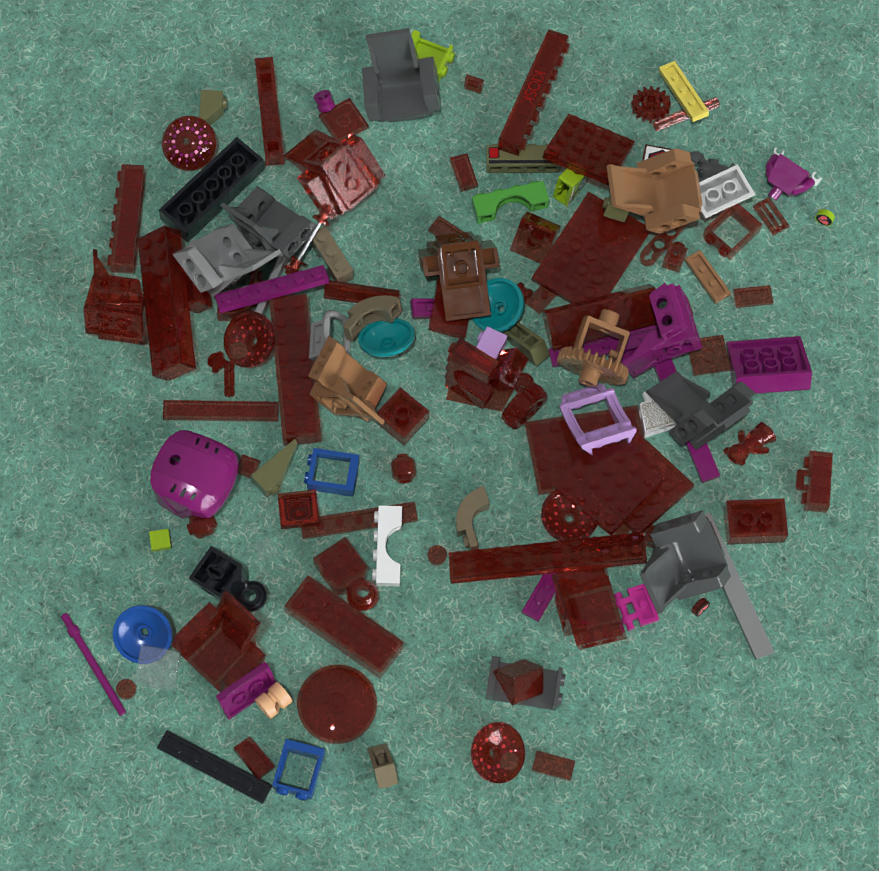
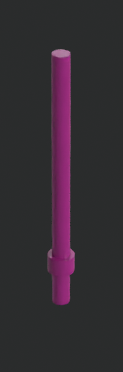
M68 613L63 614L61 619L67 627V633L70 638H73L119 716L124 715L126 710L81 637L80 629L77 625H74Z

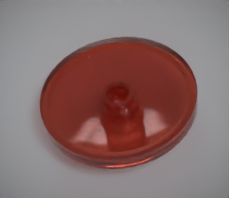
M329 665L316 670L304 681L297 698V710L303 727L314 738L329 744H344L358 739L370 728L377 711V697L373 685L363 673L346 665Z

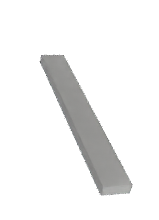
M709 512L705 516L708 517L714 527L725 553L728 571L731 575L722 589L754 659H761L773 654L774 650Z

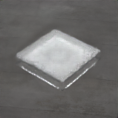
M141 645L135 685L175 691L181 651Z

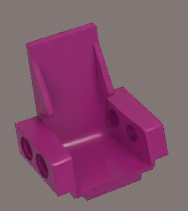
M663 283L649 295L662 337L658 339L657 333L651 330L633 355L623 361L624 366L627 367L633 379L662 361L674 357L678 358L685 353L703 348L688 298L680 285H666V283ZM661 302H667L665 308H659Z

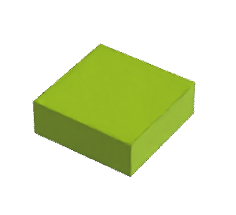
M169 529L149 531L152 552L171 549Z

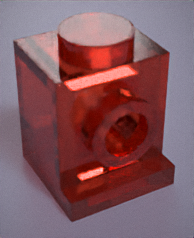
M670 242L662 267L680 273L688 248L681 242Z

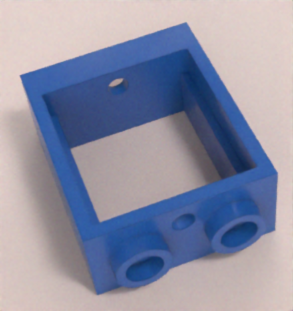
M313 448V453L309 454L307 462L310 470L305 473L304 478L307 490L353 497L359 466V455ZM317 458L350 462L346 485L315 481L314 475Z
M285 739L272 784L276 793L287 796L288 793L296 795L295 798L307 801V798L312 799L325 756V749ZM289 752L317 759L308 791L280 784Z

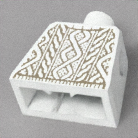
M646 392L642 394L644 402L639 404L638 413L644 438L669 431L678 425Z

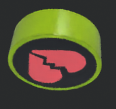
M820 209L815 219L824 226H831L835 216L827 209Z

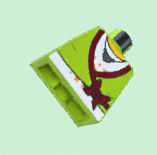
M572 163L558 177L553 198L568 207L585 186L590 167L586 163L581 165Z

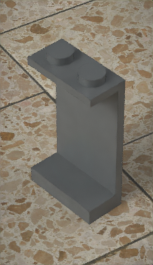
M492 656L485 699L555 711L557 705H561L563 694L559 693L560 686H564L566 674H562V667H559L558 671L499 662L500 657Z

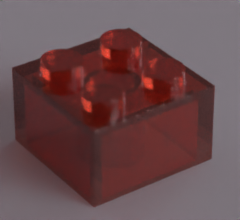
M400 387L377 412L378 416L385 421L383 425L375 423L405 446L429 420V410Z

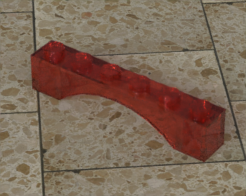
M273 57L255 58L266 166L284 164Z

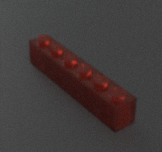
M122 164L121 171L117 173V182L120 183L119 187H116L115 198L118 200L117 204H114L113 214L116 215L115 221H112L111 231L114 232L113 238H110L109 242L112 252L111 255H108L107 264L111 267L113 273L134 274L145 169L144 165Z

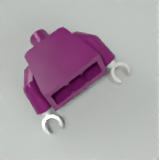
M774 148L773 154L766 163L767 181L773 186L768 196L777 201L782 192L789 197L791 195L796 196L813 186H817L822 178H814L816 172H813L810 177L808 171L785 157L784 151L780 154L776 153L777 148Z

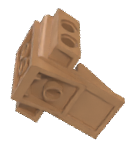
M672 149L638 162L637 168L607 165L612 206L645 217L646 230L661 234L700 219L699 212L702 211L701 206H703L698 172L695 171V165L691 161L690 152Z
M328 336L308 375L309 378L316 381L309 395L334 415L357 416L368 422L371 419L383 425L385 421L378 416L375 407L387 383L375 373L366 370L345 352L346 348Z

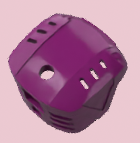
M188 430L175 432L162 445L152 465L150 482L156 501L160 506L182 519L191 515L210 518L222 507L234 486L238 473V458L230 448L209 437ZM173 458H179L180 462L174 460ZM176 485L175 490L171 493L172 488ZM184 490H186V492H185V494L183 495V497H180L181 494H182V492H183Z

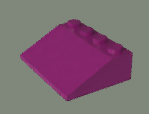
M801 336L726 342L733 386L742 381L755 393L807 390L811 388L812 369Z

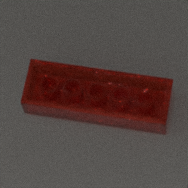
M646 284L543 310L542 315L549 347L555 351L574 346L583 317L591 316L599 319L603 309L619 314L620 317L616 327L626 331L657 325L658 323L649 297L656 290L655 286ZM588 327L583 343L610 337V335Z
M310 576L304 579L284 605L286 614L380 680L404 649L403 641Z

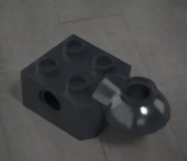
M212 546L209 547L189 577L194 585L224 604L236 600L238 607L246 612H255L261 609L267 600V591L260 582L247 581L248 571L243 565ZM256 594V598L253 601H249V597Z

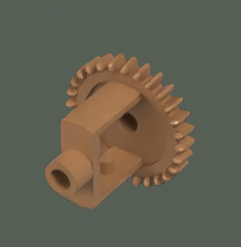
M603 309L599 319L584 316L573 348L572 346L562 348L558 354L557 363L563 366V368L568 369L567 371L580 375L578 382L589 387H596L598 381L603 384L606 382L609 385L625 384L629 372L627 367L623 366V363L620 362L630 332L616 327L620 317L616 312ZM588 327L619 339L616 351L609 350L608 356L610 358L608 360L605 359V354L602 357H598V352L592 355L590 349L585 353L584 348H581Z

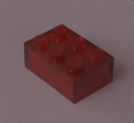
M784 498L726 501L723 510L727 545L784 543L786 541L788 527Z

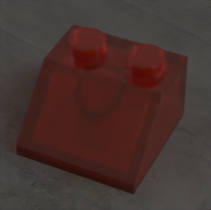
M527 211L521 218L510 251L544 265L561 226Z

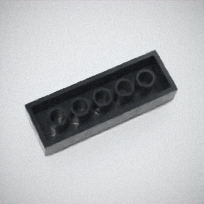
M236 137L159 209L160 219L188 242L223 209L220 206L223 202L225 204L231 202L265 169L264 159Z

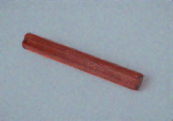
M717 97L703 102L708 111L716 109L720 105ZM684 110L654 121L653 128L655 131H660L690 118Z

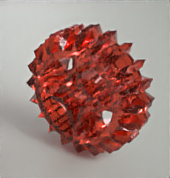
M536 383L525 386L504 408L501 417L504 423L513 430L523 426L541 409V406L547 399V393Z

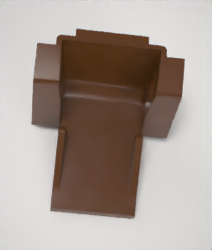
M470 231L435 236V241L427 242V248L418 249L420 268L424 276L440 275L439 282L446 321L491 315L485 269L500 267L497 247L492 240L482 241L480 235H474Z

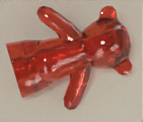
M760 422L748 433L746 438L745 431L739 430V443L726 447L723 451L732 463L744 465L749 453H769V448L763 446L769 442L774 443L776 436L769 426Z

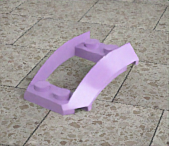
M597 384L596 387H586L563 394L561 398L562 403L559 404V407L572 435L582 449L593 455V448H600L603 445L619 442L622 439H626L628 443L631 442L636 433V428L631 425V421L623 411L615 395L614 388L606 389L605 385ZM604 399L615 424L583 433L571 409H578L583 405L597 403Z

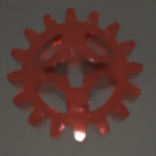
M650 86L648 90L646 87H643V91L637 90V95H633V100L631 101L632 112L636 113V118L642 117L643 122L646 119H649L650 123H652V119L659 122V117L664 119L665 114H669L671 108L670 96L666 95L665 90L660 92V87L656 88V90L653 89V86Z

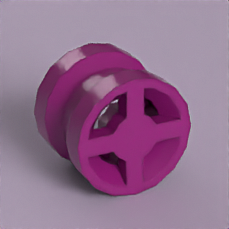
M322 90L314 95V101L318 104L317 109L319 112H328L335 107L329 90Z

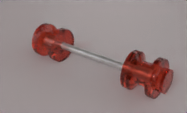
M327 203L319 205L321 211L318 215H313V218L319 222L299 256L292 255L290 257L292 260L290 264L284 265L283 268L286 269L285 273L287 275L299 272L301 266L307 265L301 258L321 224L329 227L328 219L330 216L336 215L333 212L334 207Z

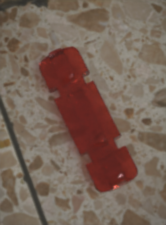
M233 361L224 362L225 397H234Z

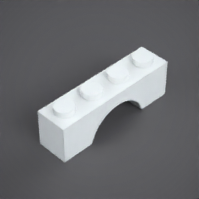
M379 506L378 511L374 513V523H378V530H374V542H377V550L373 549V561H377V569H373L372 581H376V586L400 587V564L389 557L385 545L389 536L401 529L402 506Z

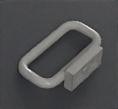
M328 310L323 315L322 320L311 323L309 359L316 361L329 336L330 318L339 320L344 326L345 322L349 320L345 315L335 310ZM343 332V346L346 348L345 352L350 355L351 341L346 340L345 333Z

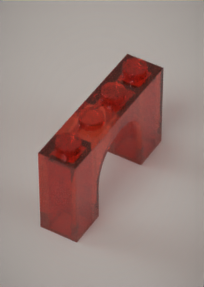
M459 338L448 349V364L445 368L447 372L444 377L446 379L445 387L483 410L494 394L495 387L488 383L498 371L499 361Z

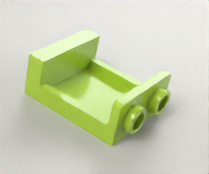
M413 30L411 35L419 59L434 57L438 82H440L441 78H445L448 72V63H452L454 60V46L450 44L449 48L430 42L420 38L421 32Z

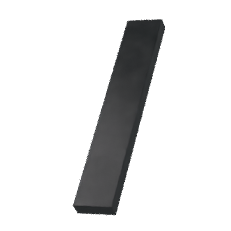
M167 730L157 746L158 750L261 804L265 802L273 787Z

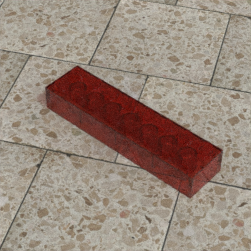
M164 225L137 240L152 376L170 381L196 369L185 271L173 256L174 253L182 249L181 235L179 230Z
M307 294L288 295L270 299L283 446H287L294 439L298 445L322 442L318 401L309 395L316 381L308 377L314 361L309 359L311 331Z

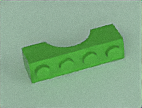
M532 181L522 186L514 185L509 189H496L491 193L476 194L472 197L471 205L477 224L495 220L498 209L507 203H520L527 207L530 212L548 208L549 197L544 181Z

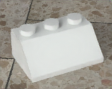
M738 164L699 182L703 206H701L702 211L699 214L706 219L755 196L753 189Z

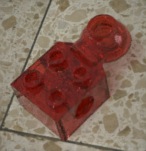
M346 537L313 558L314 567L335 596L347 594L349 604L359 611L369 610L377 604L379 591L375 584L366 580L368 567ZM364 590L368 595L360 597L358 592Z

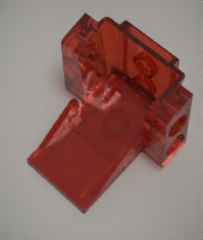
M315 129L283 155L286 160L293 163L303 172L297 179L321 214L327 211L326 217L330 220L337 215H342L347 210H351L375 190L381 182L380 179L385 176L384 171L364 140L353 133L349 134L342 141H338Z
M93 249L94 275L83 308L85 334L98 335V339L145 345L142 314L143 296L140 281L135 278L109 275L98 258L97 249Z
M602 561L557 571L556 574L551 575L556 590L554 602L564 637L574 635L576 646L579 650L627 639L618 607L615 603L616 600L609 580L608 570Z
M227 590L222 594V598L216 608L209 602L175 635L172 646L219 692H222L264 663L266 657L256 645L261 622Z

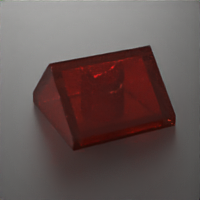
M522 659L493 671L512 706L543 694V667Z

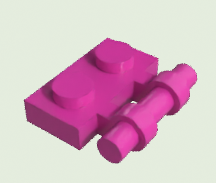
M645 584L627 589L629 597L623 598L621 592L614 594L616 599L615 605L621 612V620L623 625H626L627 631L635 629L633 625L635 620H638L640 627L659 621V616ZM632 604L635 613L629 614L627 605Z

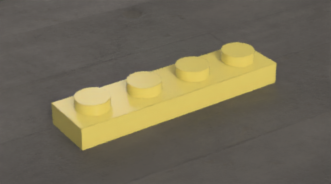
M675 61L659 67L660 75L692 122L709 116L708 109Z

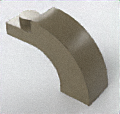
M386 295L374 296L362 300L347 311L349 320L343 326L346 340L353 342L360 331L370 323L377 321L393 323L402 312L399 298Z
M484 486L470 492L463 499L457 511L456 534L457 537L463 536L464 546L469 548L470 553L478 551V543L472 526L473 519L480 512L489 510L490 503Z

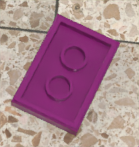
M264 662L215 697L224 715L230 720L253 704L255 698L260 694L268 693V688L276 681L268 664Z

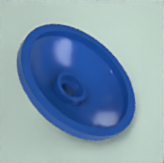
M136 605L126 609L117 618L113 627V641L117 650L124 658L134 663L149 664L159 660L166 654L172 642L173 633L169 620L160 610L152 606ZM146 628L148 630V634H144L142 632V629Z

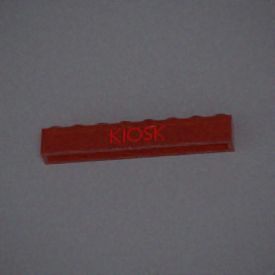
M548 29L501 132L498 150L519 156L521 150H525L528 141L526 138L531 136L533 132V123L539 119V109L544 107L546 102L545 96L546 94L549 95L552 89V80H556L558 75L557 69L563 65L564 53L568 54L570 49V43H568L569 35Z

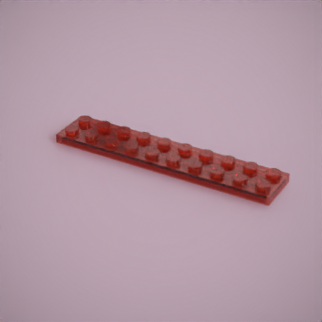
M643 532L449 552L451 584L647 563Z

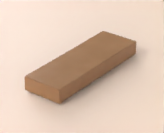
M701 250L684 259L714 304L731 296V292Z

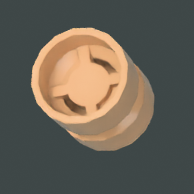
M275 682L268 688V693H262L255 698L258 707L270 720L279 713L280 708L285 709L293 702L289 694L278 682Z

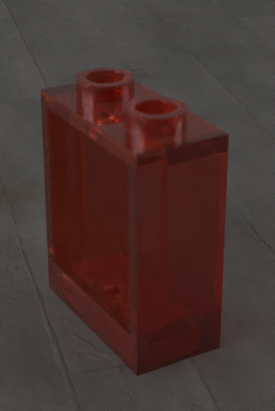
M738 203L725 209L705 228L703 237L709 245H713L718 249L721 256L731 260L760 232L762 223ZM730 216L749 231L733 248L728 246L714 233Z

